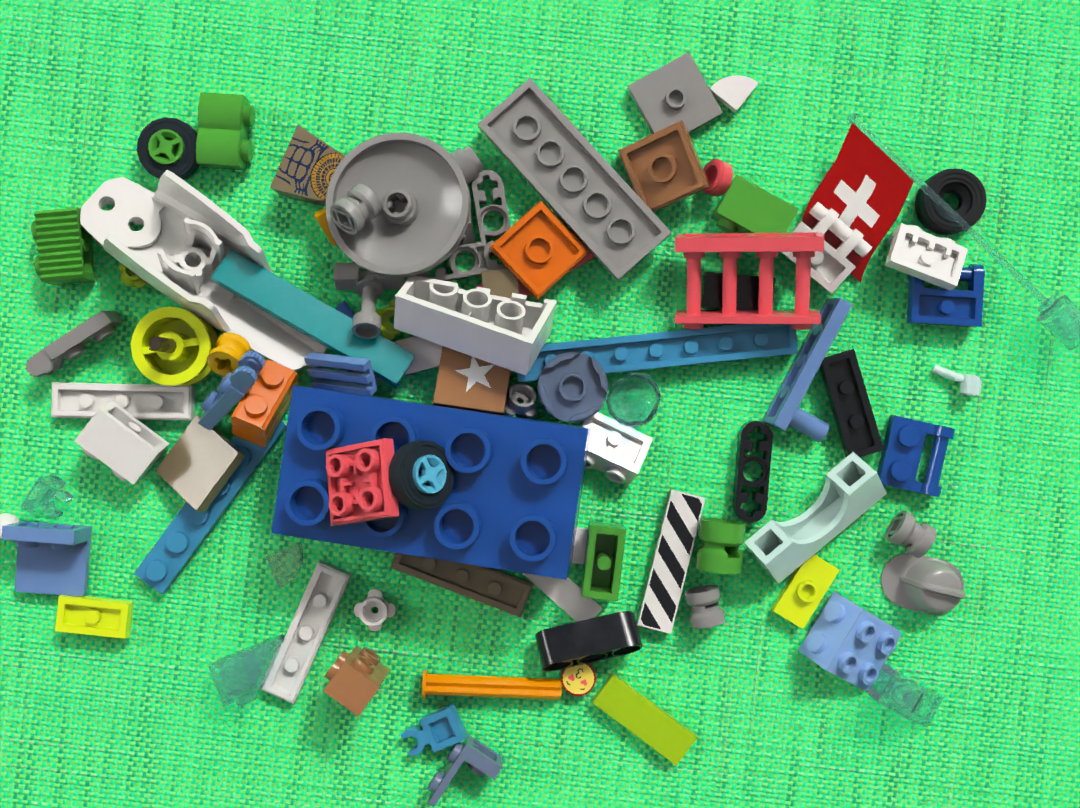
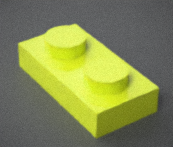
M60 595L58 598L55 631L125 639L130 636L134 601Z

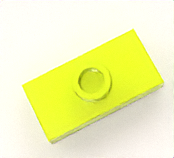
M814 554L793 572L771 609L801 629H804L840 570Z

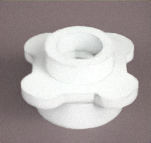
M379 589L370 590L368 597L362 603H357L354 607V614L360 617L362 622L368 625V629L371 631L380 630L382 623L388 617H393L396 613L395 605L388 603L382 597V592ZM373 607L378 608L377 613L372 612Z

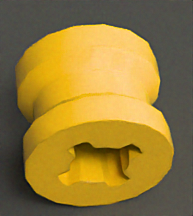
M231 332L219 335L215 342V348L209 353L207 364L215 373L225 377L228 372L233 373L239 367L238 362L246 352L251 351V346L244 337Z

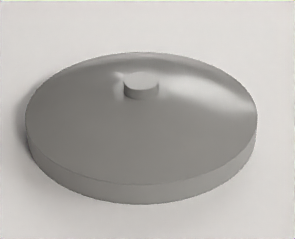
M411 133L383 134L359 144L337 166L329 182L326 195V218L330 232L339 248L361 268L377 275L393 278L419 275L445 261L458 247L464 237L471 212L468 184L455 159L436 142ZM363 184L377 195L382 205V211L373 220H366L364 228L357 234L350 235L341 230L334 222L330 214V207L338 199H346L348 191L355 185Z

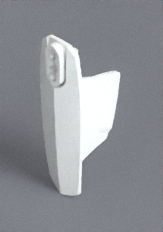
M166 170L163 173L155 193L124 177L105 181L81 207V226L104 247L105 251L152 287L194 313L203 321L223 333L231 332L244 337L249 342L251 350L257 351L265 358L294 371L311 366L306 364L304 360L310 352L325 354L327 347L212 282L211 276L230 249L270 272L272 270L263 249L253 241L245 227L173 172ZM105 205H114V208L109 211L102 210ZM132 222L134 225L140 224L144 227L140 231H132L129 224Z

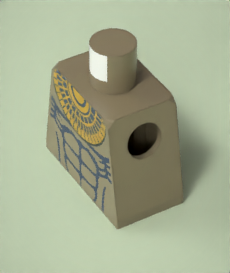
M297 126L270 188L281 196L326 207L329 182L337 166L345 156L304 128Z

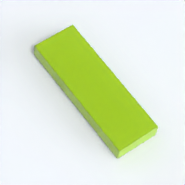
M614 672L611 673L592 699L593 704L676 766L697 739L695 733Z

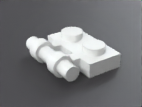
M817 202L809 211L818 220L815 227L811 229L800 221L792 232H822L824 234L829 229L843 241L837 249H834L824 240V251H815V257H811L810 276L832 294L856 268L845 257L854 250L863 258L872 249V246L862 239L864 235L856 228L852 230L838 218L839 214L834 209L830 208L828 210L821 203ZM782 252L796 264V257H793V252Z

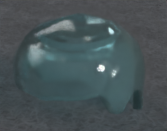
M628 372L625 377L611 385L606 403L610 416L619 425L638 428L655 418L661 403V396L657 383L649 375L639 372Z

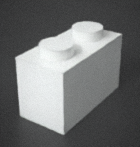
M114 401L99 408L75 439V442L82 447L89 457L102 461L112 469L116 477L123 481H129L133 485L147 474L169 445L167 441Z

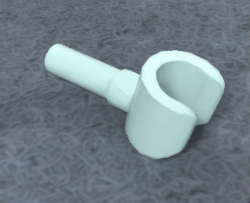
M937 364L934 365L933 373L955 382H961L959 394L980 395L982 381L978 376L960 374Z

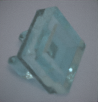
M56 475L41 476L20 507L30 514L44 512L49 517H60L63 512L55 507V499L59 498L63 502H69L73 499V496L68 491L62 490L66 481Z

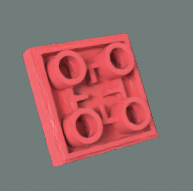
M383 438L325 450L331 526L399 517L398 499L392 493L389 483V465L394 455L393 439Z

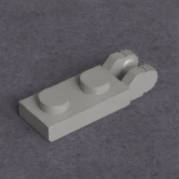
M101 311L44 347V349L34 354L33 357H30L27 360V364H25V369L33 377L53 374L63 368L64 358L67 361H71L87 351L84 346L91 341L96 340L99 343L115 334L114 327L123 322L117 311Z

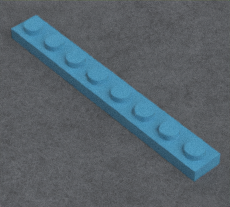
M735 324L544 344L527 376L517 373L518 383L538 381L539 375L546 363L558 354L567 352L587 354L598 361L605 373L798 354L796 329H791L790 324Z

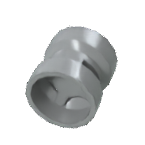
M363 184L355 185L348 191L346 199H338L330 207V214L334 222L341 230L350 235L357 234L364 228L366 220H373L382 211V205L377 195Z
M902 510L889 524L885 539L896 546H905L907 553L920 558L932 546L937 531L927 523L919 524L915 520V516Z
M718 585L695 587L684 592L686 603L691 606L692 613L689 619L692 628H710L725 623L724 610L719 607L718 603L721 597Z

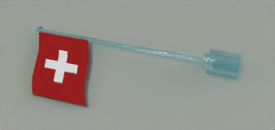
M850 114L847 117V124L850 125V128L838 156L811 196L802 217V222L813 229L818 220L809 211L819 202L828 210L830 208L834 209L839 214L838 218L850 229L854 230L856 228L864 235L862 239L870 244L872 249L863 258L854 250L845 257L856 266L850 274L861 283L863 273L872 254L898 218L913 183H915L1041 303L1038 308L1040 314L1037 321L1068 350L1078 348L1080 346V308L1066 295L1058 298L1051 296L1047 299L857 118L859 114ZM829 229L823 234L824 240L834 249H837L843 242Z

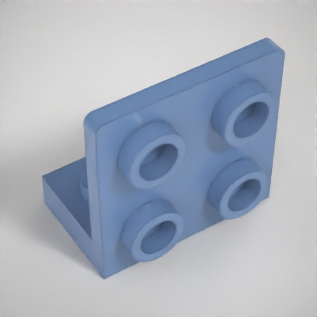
M30 521L3 525L1 540L16 541V547H18L15 591L68 596L86 595L92 526Z

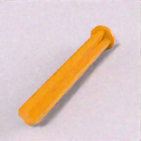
M423 670L422 699H426V695L559 700L562 695V682L560 679L428 674L427 670Z

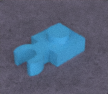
M454 703L423 716L419 720L421 726H410L401 734L402 739L413 736L418 741V745L412 747L408 752L410 756L420 754L428 744H430L435 753L465 740L468 736Z

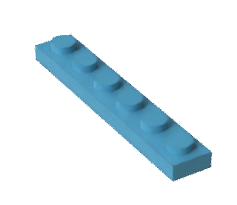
M281 419L266 447L258 446L235 435L231 443L246 455L204 513L196 511L187 502L184 504L134 572L137 577L160 594L168 591L285 432L287 423Z

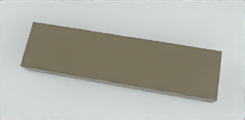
M400 553L395 554L390 567L518 617H521L533 587L532 582L495 568Z

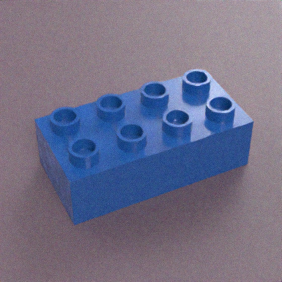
M293 385L271 533L566 580L572 565L591 428ZM383 438L393 439L394 454L401 446L416 440L433 441L444 448L446 459L450 466L454 468V484L450 495L443 504L429 510L410 509L398 501L399 517L331 526L325 450Z

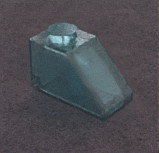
M283 634L221 657L208 666L223 707L236 702L237 707H240L258 698L256 694L263 688L284 641Z
M886 663L882 665L877 680L872 683L868 690H865L878 703L904 718L927 728L945 698Z

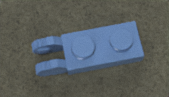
M253 350L246 352L238 362L239 367L233 373L228 372L217 387L219 392L217 393L212 390L207 395L200 407L205 412L198 424L208 430H212L240 401L245 393L254 385L258 378L257 374L265 364V359L261 353Z

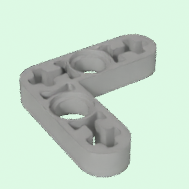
M483 170L478 173L479 177L472 181V192L481 242L459 245L449 257V264L453 274L447 275L445 267L436 269L435 276L430 277L427 272L417 276L449 282L482 276L481 272L506 269L503 264L498 265L495 259L490 260V255H493V253L489 250V247L494 241L486 243L487 237L499 238L511 228L503 181L496 172ZM490 179L492 184L498 185V187L492 189L494 203L501 200L502 205L491 204L482 209L480 208L481 203L487 204L484 190L478 191V187L484 184L483 180ZM491 212L501 214L504 219L503 226L496 231L488 230L484 226V219L487 214ZM469 252L475 257V265L471 270L461 271L456 267V258L460 253Z

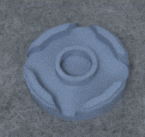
M567 352L558 354L546 363L539 375L537 389L540 402L549 414L559 420L574 423L587 420L599 412L606 400L608 382L606 373L598 361L584 353Z

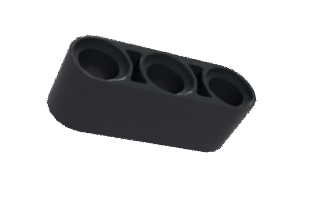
M632 611L617 612L556 626L535 634L543 671L561 670L627 655L642 649L635 615Z

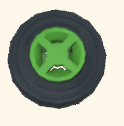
M163 117L152 121L143 128L137 142V154L140 163L149 174L160 179L163 173L169 170L182 180H185L193 175L200 166L196 161L197 133L189 124L177 118ZM177 146L176 152H175V155H174V153H173L174 147Z

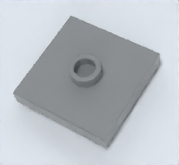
M689 52L627 87L631 98L652 134L681 120L685 122L688 132L691 133L720 117L723 113Z

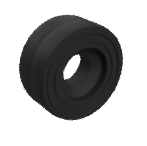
M956 168L943 170L927 179L919 188L915 199V210L919 221L929 231L940 235H953L972 227L979 221L986 207V192L981 181L969 171ZM945 193H952L958 198L959 205L956 211L950 212L943 207L942 197Z

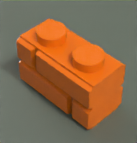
M265 360V364L258 373V378L254 385L241 398L231 415V423L233 424L232 434L258 446L266 447L290 405L293 385L297 386L298 373L271 360Z

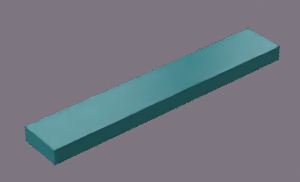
M230 249L211 276L212 282L341 356L370 359L374 375L396 388L415 359L414 354L381 335L373 339H363L355 336L352 332L353 319Z

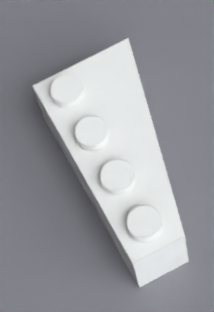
M411 276L395 295L394 329L527 376L551 333L557 301L544 298V303L541 304L526 301L527 295L512 293V297L507 298L490 295L491 289L477 287L476 289L462 290L458 289V284L454 282Z

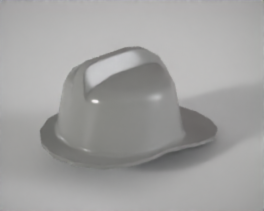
M903 553L887 562L881 573V586L885 595L894 604L903 608L928 614H944L951 611L965 597L964 581L961 572L955 565L945 560L924 555L916 558L909 553Z

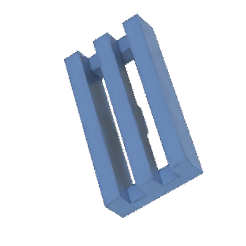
M310 352L304 358L305 363L311 365V368L307 371L310 377L315 378L311 382L314 388L372 396L377 391L370 359ZM322 366H324V367H332V368H339V369H338V370L325 369V368H322ZM351 370L364 371V373L351 372Z

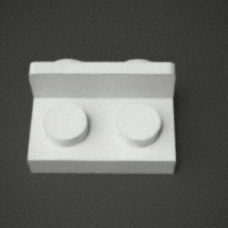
M901 223L889 235L887 243L891 246L885 266L950 291L958 286L968 251L967 248L957 245L952 239L939 238L926 233L915 225Z
M597 412L589 419L584 420L581 427L591 428L586 468H595L605 473V476L615 483L630 484L638 475L653 438Z

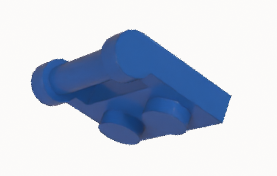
M970 264L969 267L962 268L959 281H967L968 290L950 291L947 289L924 288V280L908 275L907 323L982 327L984 266Z
M890 415L883 444L884 450L881 452L877 470L882 484L940 497L942 487H939V481L949 439H953L955 429ZM928 434L935 437L925 480L922 483L915 480L925 437Z

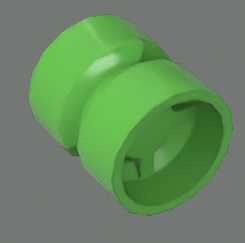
M701 518L698 538L703 542V546L697 548L696 569L719 574H741L743 553L738 550V547L744 544L746 523L725 519Z

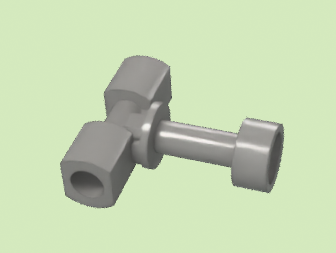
M354 262L335 263L334 283L336 290H356L362 296L361 311L353 316L352 332L355 336L363 339H373L381 334L382 319L375 313L376 298L384 293V289H401L407 281V277L393 278L377 275L361 269Z

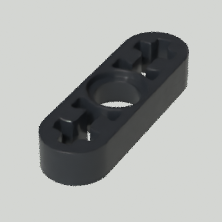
M761 421L746 422L741 426L738 433L732 507L736 516L746 522L759 521L764 517L767 510L773 434L770 427ZM755 426L758 427L759 433L764 434L763 440H759L756 443V451L763 452V458L754 455L744 456L745 450L752 451L753 442L747 439V432H753ZM750 461L758 462L762 469L761 476L755 481H748L743 475V468ZM742 484L749 487H760V493L752 491V501L758 503V508L753 509L751 515H747V511L741 508V503L747 502L749 491H741Z

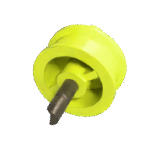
M162 307L145 315L137 324L132 335L131 353L139 371L151 381L171 386L193 385L205 379L213 371L207 364V357L211 350L215 348L218 334L212 325L186 309Z

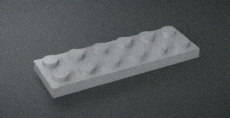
M531 78L478 123L480 131L617 282L671 235L672 232Z

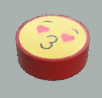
M587 663L562 669V686L568 693L574 696L586 695L593 689L596 683V674L593 666Z

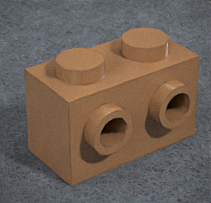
M356 645L350 654L343 651L324 677L330 681L323 692L359 717L382 685L390 669L379 662L381 659L374 651L367 647L361 649Z

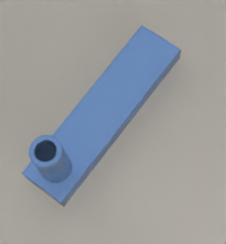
M842 298L826 299L820 310L821 324H813L812 329H810L762 420L764 423L785 431L789 426L817 442L825 438L829 430V424L800 409L799 405L852 304Z

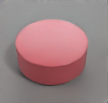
M713 159L703 168L710 187L702 191L719 197L729 189L733 179V169L729 163Z

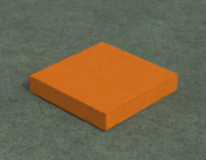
M542 200L489 247V250L513 273L537 301L589 253L587 248Z

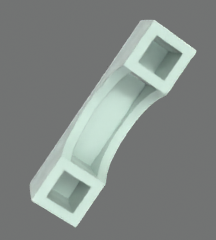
M852 452L826 474L822 493L806 512L785 522L770 520L744 543L760 565L779 584L887 494L877 472L857 454Z

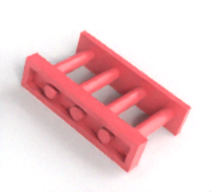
M823 233L677 234L675 237V252H683V258H687L686 310L676 311L675 324H683L685 329L704 328V324H790V328L796 330L812 329V324H821L819 310H809L811 257H815V251H824ZM705 252H719V257L723 258L722 310H701V258L705 257ZM741 252H756V257L759 258L758 310H736L737 258L741 257ZM778 252H793V257H796L795 310H773L774 258L778 257Z

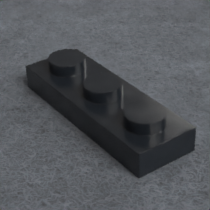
M851 349L825 357L819 369L845 456L847 457L854 452L859 457L883 451V444L855 350Z

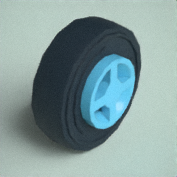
M416 440L401 446L393 455L389 465V483L392 493L401 504L410 509L429 510L443 504L450 495L454 484V468L448 463L444 448L433 441Z

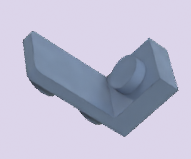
M468 734L463 743L454 744L446 758L450 763L444 773L438 770L429 783L427 790L431 793L428 804L435 807L464 761L468 763V767L475 774L481 777L488 775L495 780L502 769L503 756Z

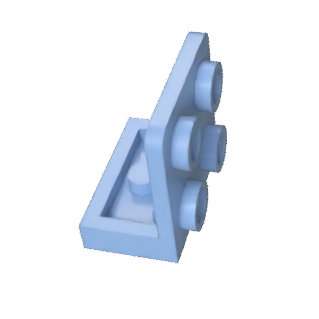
M834 591L798 651L826 671L862 690H868L872 683L877 680L879 672L890 653L896 648L901 632Z

